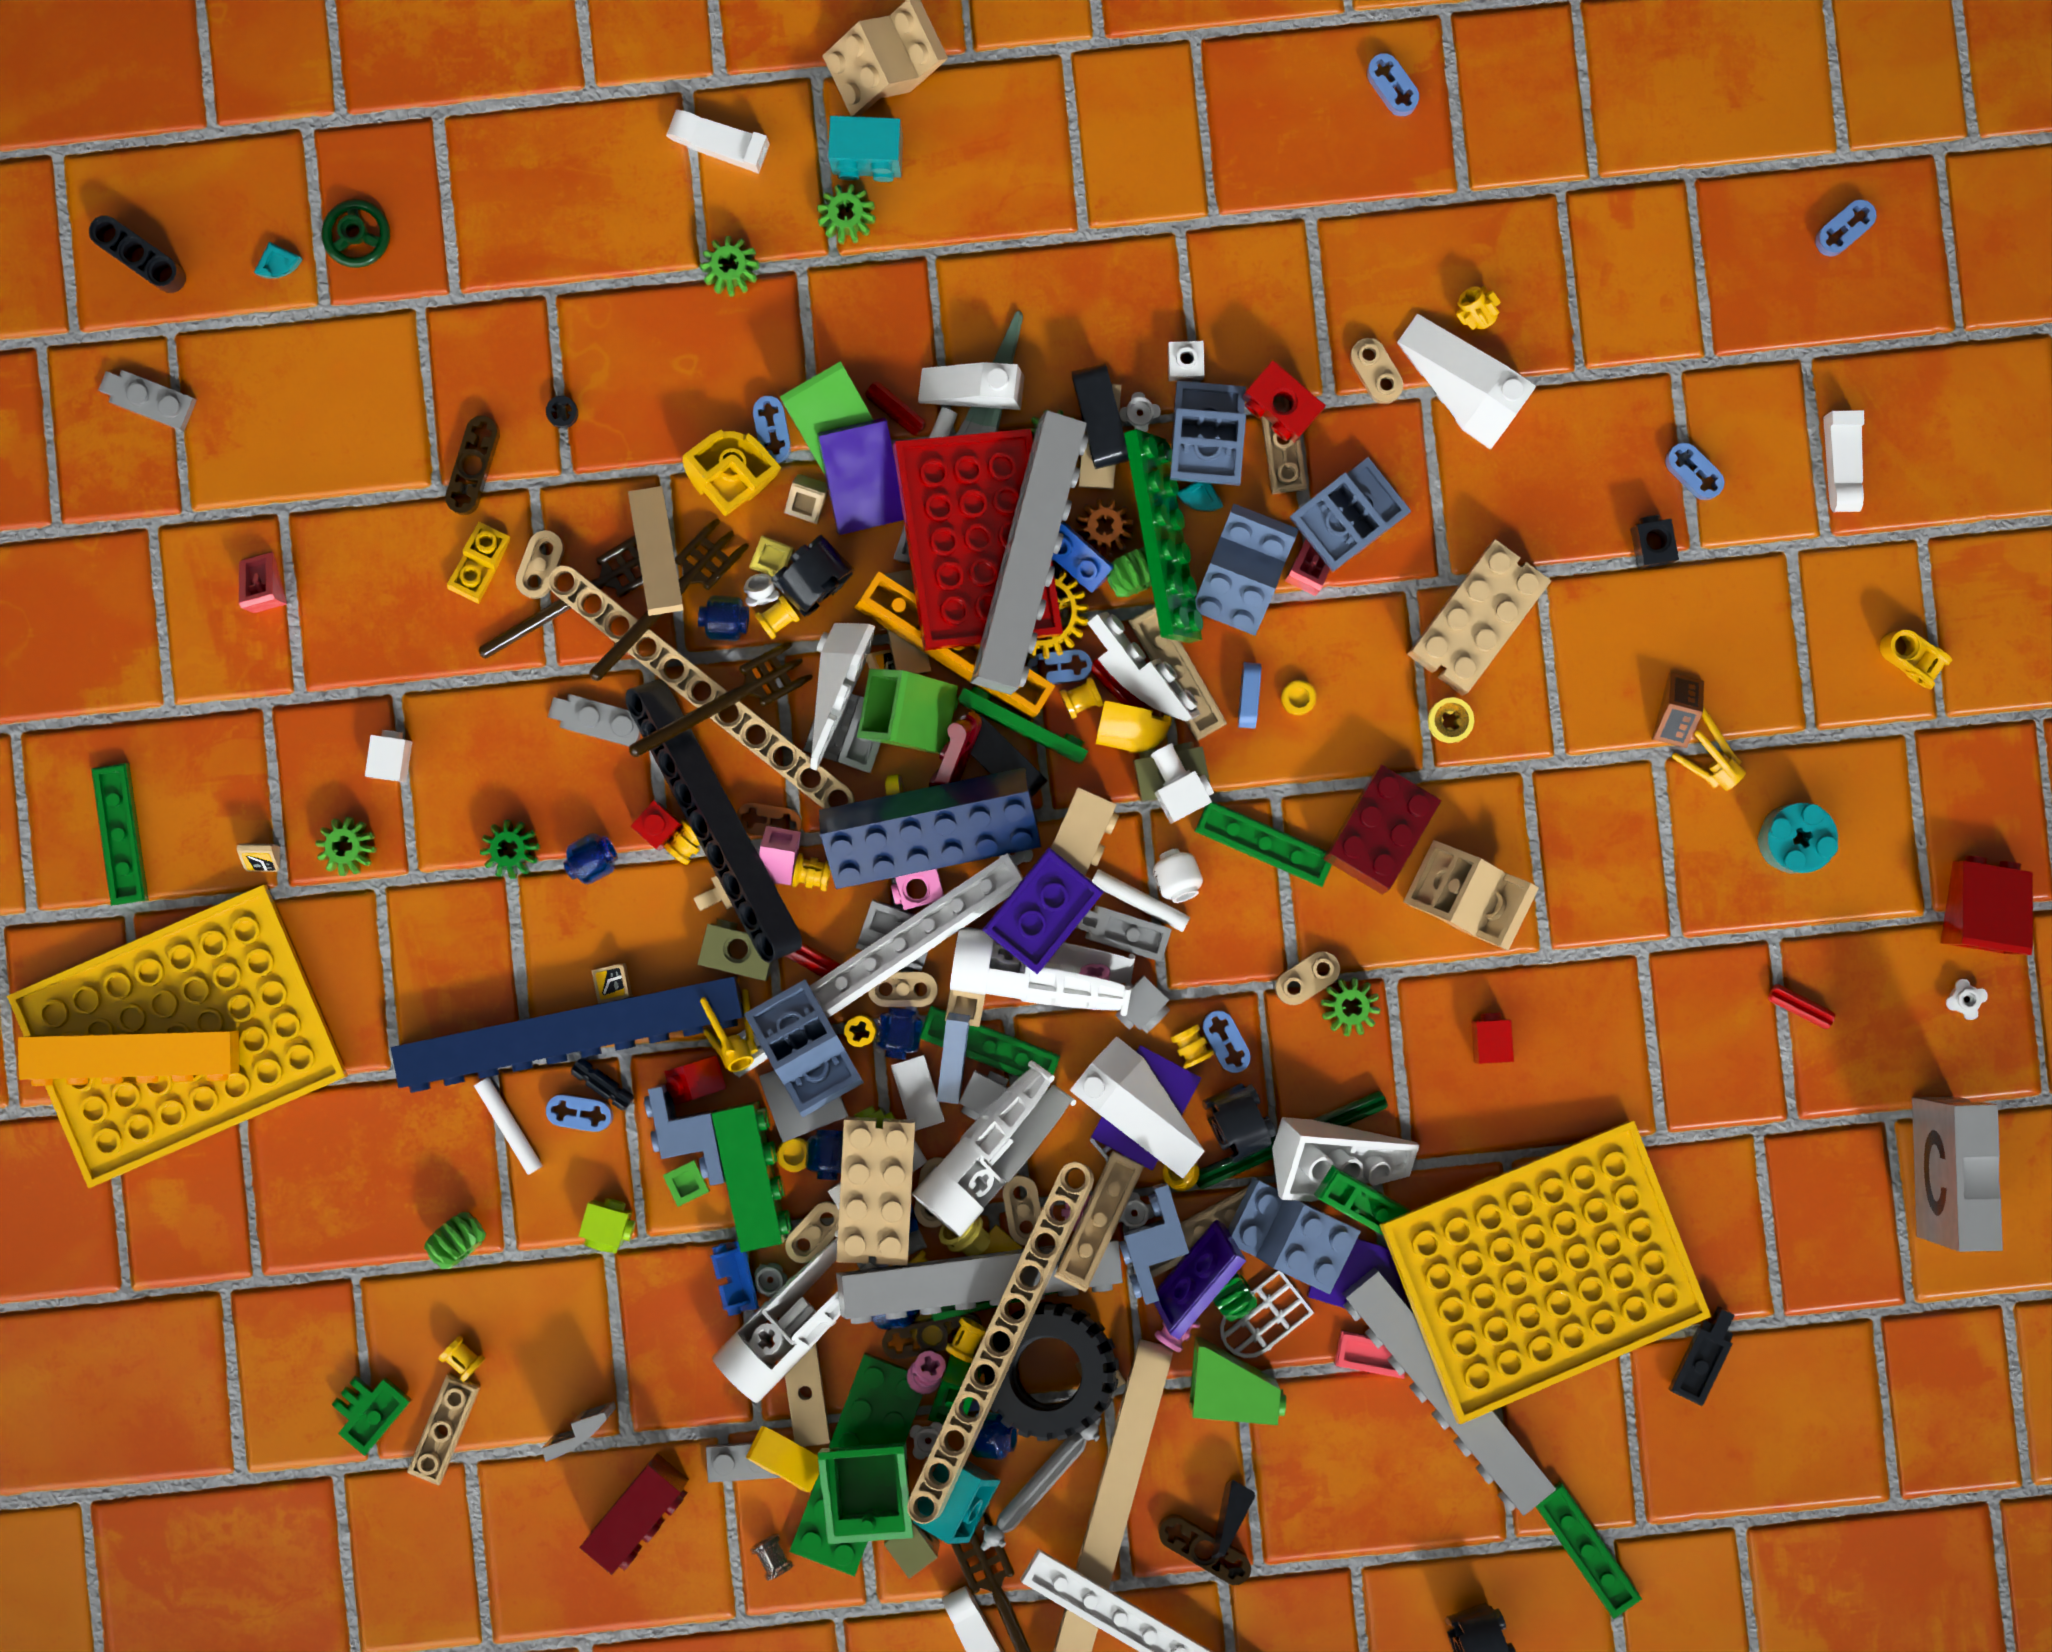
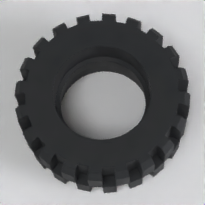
M1044 1302L1038 1304L990 1408L993 1413L998 1411L1003 1417L1000 1422L1007 1428L1013 1426L1018 1429L1019 1435L1026 1438L1034 1436L1037 1437V1441H1049L1056 1438L1062 1440L1088 1428L1109 1407L1113 1400L1111 1398L1118 1385L1119 1379L1116 1378V1370L1119 1369L1118 1358L1114 1357L1113 1349L1116 1347L1112 1338L1108 1339L1103 1332L1105 1327L1099 1321L1094 1322L1090 1318V1313L1083 1309H1074L1071 1304L1066 1303L1052 1304V1302ZM1025 1308L1010 1316L1014 1319H1020L1025 1313ZM999 1331L993 1338V1345L998 1351L1004 1352L1009 1348L1010 1338L1005 1332ZM1040 1338L1060 1339L1069 1344L1079 1357L1082 1367L1081 1383L1075 1394L1062 1403L1044 1404L1035 1400L1026 1392L1020 1381L1018 1364L1021 1354L1030 1343ZM983 1364L980 1367V1374H984L985 1377L984 1384H991L995 1378V1371L987 1364Z

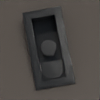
M1234 1480L1226 1483L1212 1552V1557L1215 1559L1226 1555L1256 1496L1254 1495L1255 1492Z

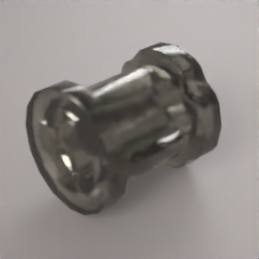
M778 1534L765 1538L750 1549L752 1554H757L766 1571L764 1575L766 1581L777 1578L794 1566L793 1561L788 1560L779 1545L780 1537Z

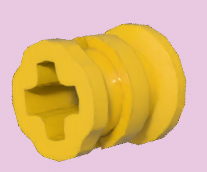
M683 818L681 821L683 828L676 830L672 835L674 839L671 842H666L663 847L678 861L688 865L691 861L689 857L692 854L696 855L701 848L687 819Z
M799 853L795 862L792 887H797L799 883L806 884L805 888L813 889V886H818L821 891L826 892L831 873L828 860L825 863L818 862V858L815 857L807 860L804 859L803 853Z
M1198 1024L1170 1038L1172 1043H1177L1179 1056H1183L1186 1060L1183 1065L1184 1069L1190 1068L1215 1054L1214 1050H1207L1205 1044L1208 1042L1205 1036H1200Z

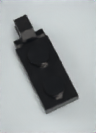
M1717 1306L1710 1322L1702 1321L1668 1388L1671 1392L1700 1406L1704 1405L1733 1344L1730 1342L1733 1333L1727 1330L1735 1316L1734 1314Z

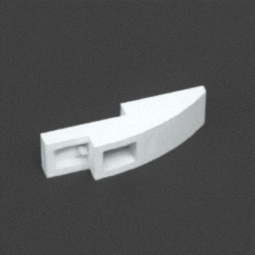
M1104 612L1097 614L1087 622L1108 650L1098 660L1125 689L1154 709L1184 721L1192 720L1201 714L1196 708L1198 702L1193 694L1187 689L1183 690L1175 680L1177 674L1172 666L1166 661L1162 662L1160 658L1146 663L1144 661L1146 658L1145 653L1135 642L1131 643L1123 633L1125 631L1124 625L1115 615Z

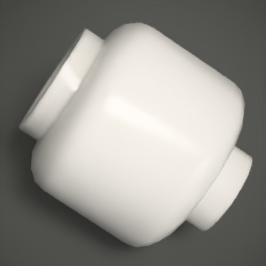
M1171 849L1162 853L1159 856L1160 861L1154 865L1152 870L1160 894L1166 899H1172L1174 903L1184 902L1198 895V889L1203 883V877L1195 857L1191 853H1180L1179 849Z

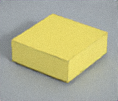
M761 536L749 568L773 577L780 569L785 566L788 567L791 560L790 557L795 549Z

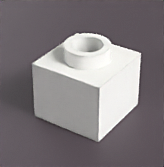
M1169 342V381L1203 380L1205 376L1204 342ZM1184 353H1189L1193 357V362L1184 364L1181 362L1180 356Z

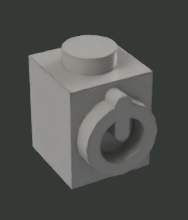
M1143 975L1134 985L1130 981L1125 984L1132 988L1127 1015L1122 1016L1120 1014L1121 1010H1119L1115 1016L1129 1030L1135 1025L1139 1030L1142 1029L1147 1034L1164 1018L1170 1009L1165 1005L1169 999Z
M975 1070L959 1101V1104L963 1105L961 1112L977 1120L1008 1088L1006 1085L1009 1080L993 1071H990L988 1076Z

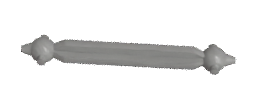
M1101 1417L1082 1432L1067 1438L998 1515L996 1525L989 1526L986 1524L983 1526L982 1529L985 1532L984 1540L980 1547L982 1550L985 1551L990 1547L996 1546L1002 1548L1006 1545L1004 1533L1012 1531L1080 1456L1085 1449L1087 1440L1094 1439L1098 1441L1100 1439L1098 1426L1102 1420Z

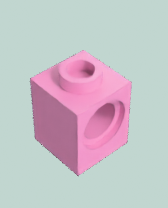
M766 826L760 845L759 857L774 884L791 885L795 862L798 856L801 832Z
M937 869L895 877L897 884L891 885L895 904H902L904 910L934 903L944 896ZM913 879H921L927 886V892L921 899H913L907 892V886Z

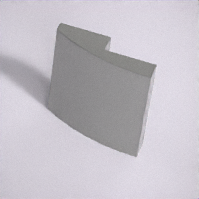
M851 694L823 758L871 773L881 743L857 738L864 697ZM814 719L803 751L809 753L812 751Z
M775 1070L759 1076L782 1142L849 1116L840 1096L802 1118Z
M613 1401L581 1412L571 1423L573 1430L552 1436L541 1448L545 1461L555 1459L573 1450L591 1437L616 1409L615 1402Z

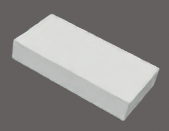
M925 1055L891 1065L907 1119L915 1120V1131L945 1122L940 1103L937 1101L936 1090Z

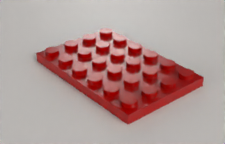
M1031 429L895 441L893 444L924 651L981 644L1033 444ZM1053 576L1050 586L1044 587L1042 599L1046 600L1045 611L1041 620H1036L1033 630L1034 633L1038 634L1037 638L1060 636L1063 633Z

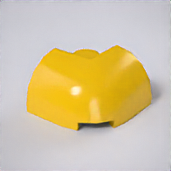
M721 429L710 434L683 455V466L693 486L700 495L705 493L725 517L746 500L750 501L758 495L781 470V466L757 439L749 433L745 435L736 431L723 432Z
M1105 701L1096 744L1126 750L1129 753H1139L1154 749L1166 737L1171 726L1172 717L1164 715V717L1153 716L1152 710Z

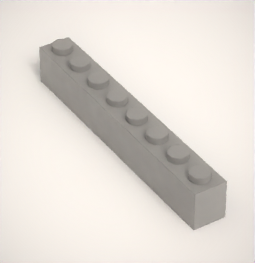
M1048 410L1038 421L970 682L972 684L1011 695L1019 689V686L1024 687L1029 673V667L1024 666L1028 653L1032 654L1038 637V634L1033 632L1036 620H1041L1046 607V600L1042 599L1044 587L1050 586L1054 576L1055 567L1050 566L1053 553L1058 554L1063 541V534L1059 533L1061 521L1067 520L1072 501L1067 500L1070 488H1075L1080 474V468L1076 467L1078 455L1082 456L1088 443L1089 436L1084 434L1086 422Z
M1111 1238L1089 1287H1092V1292L1113 1290L1112 1284L1123 1283L1118 1240ZM1066 1243L1044 1293L1058 1291V1296L1079 1294L1078 1288L1054 1277L1069 1243ZM1055 1245L1038 1248L1044 1254H1049L1054 1250ZM1024 1249L909 1263L908 1266L894 1265L836 1273L840 1315L845 1319H850L851 1324L871 1322L872 1316L882 1314L886 1315V1319H899L907 1317V1311L920 1310L922 1315L941 1313V1307L955 1305V1310H968L976 1308V1302L989 1301L992 1306L999 1305ZM1034 1266L1027 1267L1023 1273V1280L1028 1286L1033 1287L1040 1281V1272ZM1043 1293V1295H1042V1297H1041V1300H1042V1299H1045V1294H1044V1293Z
M1375 1267L1342 1293L1348 1300L1343 1304L1344 1308L1355 1321L1362 1317L1370 1327L1365 1331L1366 1335L1378 1349L1384 1344L1392 1354L1387 1359L1400 1376L1405 1372L1414 1381L1409 1386L1422 1403L1427 1399L1436 1408L1431 1413L1444 1430L1449 1426L1458 1435L1453 1440L1466 1457L1470 1454L1476 1457L1480 1462L1475 1467L1488 1484L1495 1481L1503 1490L1498 1494V1497L1510 1511L1517 1508L1525 1516L1556 1490L1493 1411L1463 1424L1456 1423L1415 1315Z

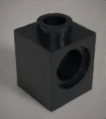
M1660 515L1640 518V524L1630 529L1638 570L1668 565L1679 560L1672 519L1661 520ZM1649 532L1656 533L1661 538L1660 549H1652L1647 544L1646 537Z

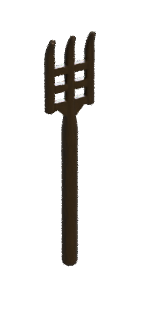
M715 519L705 526L675 557V563L682 567L683 576L678 579L681 595L690 584L702 583L703 587L709 590L749 547L745 543L729 557L722 552L721 549L734 536L733 531L725 534L715 544L709 541L707 537L720 523L719 519ZM700 544L708 550L705 555L696 549ZM689 555L698 561L695 565L686 559ZM714 557L722 562L719 567L711 561ZM704 567L712 573L709 578L701 572ZM647 610L589 671L590 677L595 681L601 680L663 614L649 616Z
M635 535L596 558L597 563L602 566L599 578L590 582L600 590L605 586L615 588L617 597L621 598L643 585L642 575L635 578L631 571L636 566L640 568L638 551L634 546L636 545ZM626 550H629L633 557L628 562L625 561L621 554ZM615 557L620 566L612 570L608 561ZM625 574L630 583L622 587L618 577ZM561 599L557 600L480 646L478 650L480 656L485 659L489 658L571 609V607Z
M789 642L779 645L739 667L740 672L745 676L742 686L726 692L634 742L629 746V752L633 757H638L736 704L747 695L759 698L760 704L766 706L803 686L813 676L806 675L791 681L787 672L800 665L803 660L795 659L781 665L776 656L791 648L793 644ZM767 661H769L770 665L774 669L771 672L768 671L767 667L764 664ZM754 668H757L761 675L758 679L752 671ZM779 677L784 686L779 688L774 679ZM767 684L772 693L767 695L762 686Z
M984 1512L983 1519L985 1525H993L988 1514ZM975 1531L970 1539L973 1549L963 1552L960 1543L951 1544L973 1594L978 1593L980 1588L992 1592L995 1605L1015 1651L1031 1652L1012 1606L1001 1588L1004 1578L1006 1576L1012 1577L1015 1574L1004 1547H994L997 1555L988 1559L984 1550L980 1548L982 1544ZM977 1555L980 1563L970 1567L967 1559ZM1001 1562L1004 1570L994 1574L991 1565ZM983 1570L986 1578L977 1582L974 1573Z

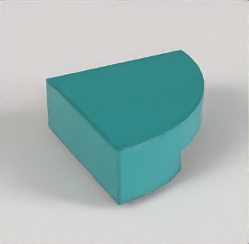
M269 242L254 273L260 277L270 279L284 277L293 272L303 259Z
M1194 482L1180 490L1177 495L1186 506L1197 511L1210 512L1223 508V504L1211 483Z

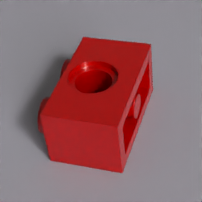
M1273 360L1242 397L1246 401L1245 407L1258 418L1264 416L1273 424L1271 429L1275 434L1285 441L1290 438L1294 443L1326 406ZM1280 396L1285 397L1290 402V410L1287 412L1277 411L1273 406V399Z

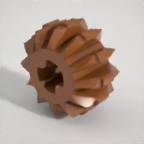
M1097 498L1096 511L1087 503L1084 505V511L1089 517L1078 515L1076 518V522L1087 527L1078 528L1075 532L1081 537L1088 535L1085 541L1090 545L1092 543L1096 544L1094 549L1099 553L1101 547H1105L1106 555L1112 557L1113 544L1120 551L1126 548L1124 542L1119 537L1127 540L1132 539L1133 533L1122 528L1132 526L1134 520L1132 518L1121 519L1128 512L1126 506L1121 507L1117 512L1114 511L1116 499L1112 498L1109 501V507L1104 508L1102 498ZM1103 520L1105 524L1106 520H1109L1112 523L1111 534L1106 535L1104 531L1103 535H1100L1097 532L1099 527L1098 521Z

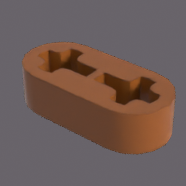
M747 803L742 805L737 811L738 818L746 833L763 836L766 826L781 828L771 825L772 819L783 820L785 814L791 815L790 820L796 822L795 829L789 830L801 832L802 829L800 815L788 808ZM751 809H756V815L766 817L767 822L766 824L755 823L753 828H748V822L743 820V815L750 814Z

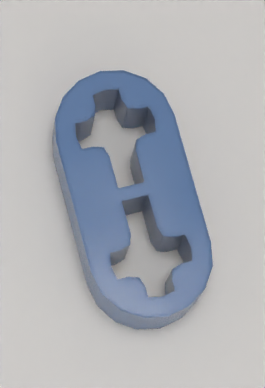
M1387 53L1376 55L1370 61L1367 69V78L1370 84L1394 115L1407 116L1411 114L1419 101V92L1416 86L1392 55ZM1378 64L1382 67L1389 66L1391 68L1388 73L1392 81L1391 83L1384 75L1378 77L1375 74ZM1395 87L1402 95L1408 93L1411 96L1408 101L1409 106H1406L1404 103L1399 105L1395 103L1398 97L1394 89Z
M1856 200L1849 204L1817 233L1815 244L1818 251L1829 257L1836 256L1844 251L1875 223L1877 215L1874 206L1866 200ZM1862 210L1866 215L1863 218V222L1859 221L1851 227L1847 222L1854 217V212L1858 213ZM1841 229L1844 235L1837 240V244L1834 243L1829 246L1826 243V240L1829 238L1828 234L1833 235Z
M773 396L761 397L755 402L753 407L757 438L766 449V446L771 445L770 433L776 432L779 443H785V447L780 448V454L774 455L771 450L767 451L777 463L785 461L791 453V440L785 410L777 398ZM766 404H771L773 409H778V413L773 414L774 426L769 427L766 417L760 416V412L765 411Z
M1680 443L1671 448L1666 454L1665 463L1670 473L1695 497L1700 500H1710L1721 493L1725 483L1723 475L1696 447L1689 443ZM1676 452L1680 455L1684 452L1689 454L1690 457L1687 459V462L1694 469L1693 471L1685 464L1680 467L1676 465L1675 462L1678 459L1675 454ZM1696 473L1704 479L1711 476L1714 479L1711 484L1714 491L1711 489L1701 490L1700 486L1703 482Z
M1076 649L1065 650L1061 656H1058L1056 652H1049V659H1044L1043 653H1040L1034 659L1031 658L1027 664V667L1031 670L1037 667L1039 660H1044L1046 666L1057 665L1058 671L1047 672L1045 678L1054 685L1082 681L1089 676L1092 670L1090 656L1086 652ZM1079 656L1080 662H1086L1087 667L1081 669L1080 675H1074L1072 669L1061 670V665L1072 663V657Z
M1243 663L1238 710V727L1256 728L1261 663Z
M1219 1010L1207 1014L1203 1020L1202 1028L1219 1063L1229 1072H1242L1248 1067L1251 1056L1233 1019L1229 1014ZM1217 1016L1219 1020H1227L1228 1025L1224 1027L1227 1039L1222 1041L1217 1032L1211 1033L1209 1031V1027L1213 1025L1211 1020L1213 1017ZM1229 1042L1235 1051L1242 1050L1244 1053L1240 1058L1241 1064L1239 1066H1235L1233 1063L1227 1064L1225 1058L1229 1056L1225 1045Z
M560 1094L551 1098L547 1103L546 1116L552 1124L557 1126L599 1132L606 1129L612 1123L613 1110L607 1102L600 1099ZM562 1100L566 1101V1107L576 1109L577 1114L565 1115L563 1120L559 1119V1113L554 1112V1106L560 1105ZM596 1106L601 1107L600 1112L606 1114V1119L599 1121L598 1125H594L593 1118L582 1116L583 1111H594Z

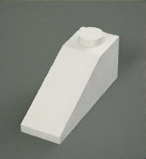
M980 362L922 368L918 402L920 404L1021 410L1025 376L1018 364Z

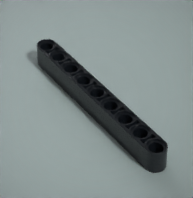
M661 679L639 685L626 692L627 708L643 738L684 716L668 685ZM691 728L651 749L650 751L761 959L770 963L800 950L802 947L800 932Z

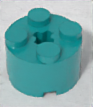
M1809 803L1789 804L1774 809L1766 816L1759 832L1758 845L1765 861L1774 868L1792 874L1809 873L1825 866L1838 851V832L1831 816L1820 806ZM1797 833H1801L1803 837L1800 844H1794L1793 838L1797 836Z

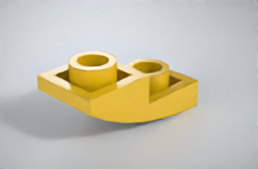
M478 522L463 548V557L450 577L447 588L479 604L505 553L510 536Z
M765 1426L760 1427L745 1457L769 1473L778 1475L802 1491L809 1493L820 1474L818 1456Z

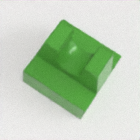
M696 1159L663 1175L677 1207L711 1191L706 1180L702 1177Z

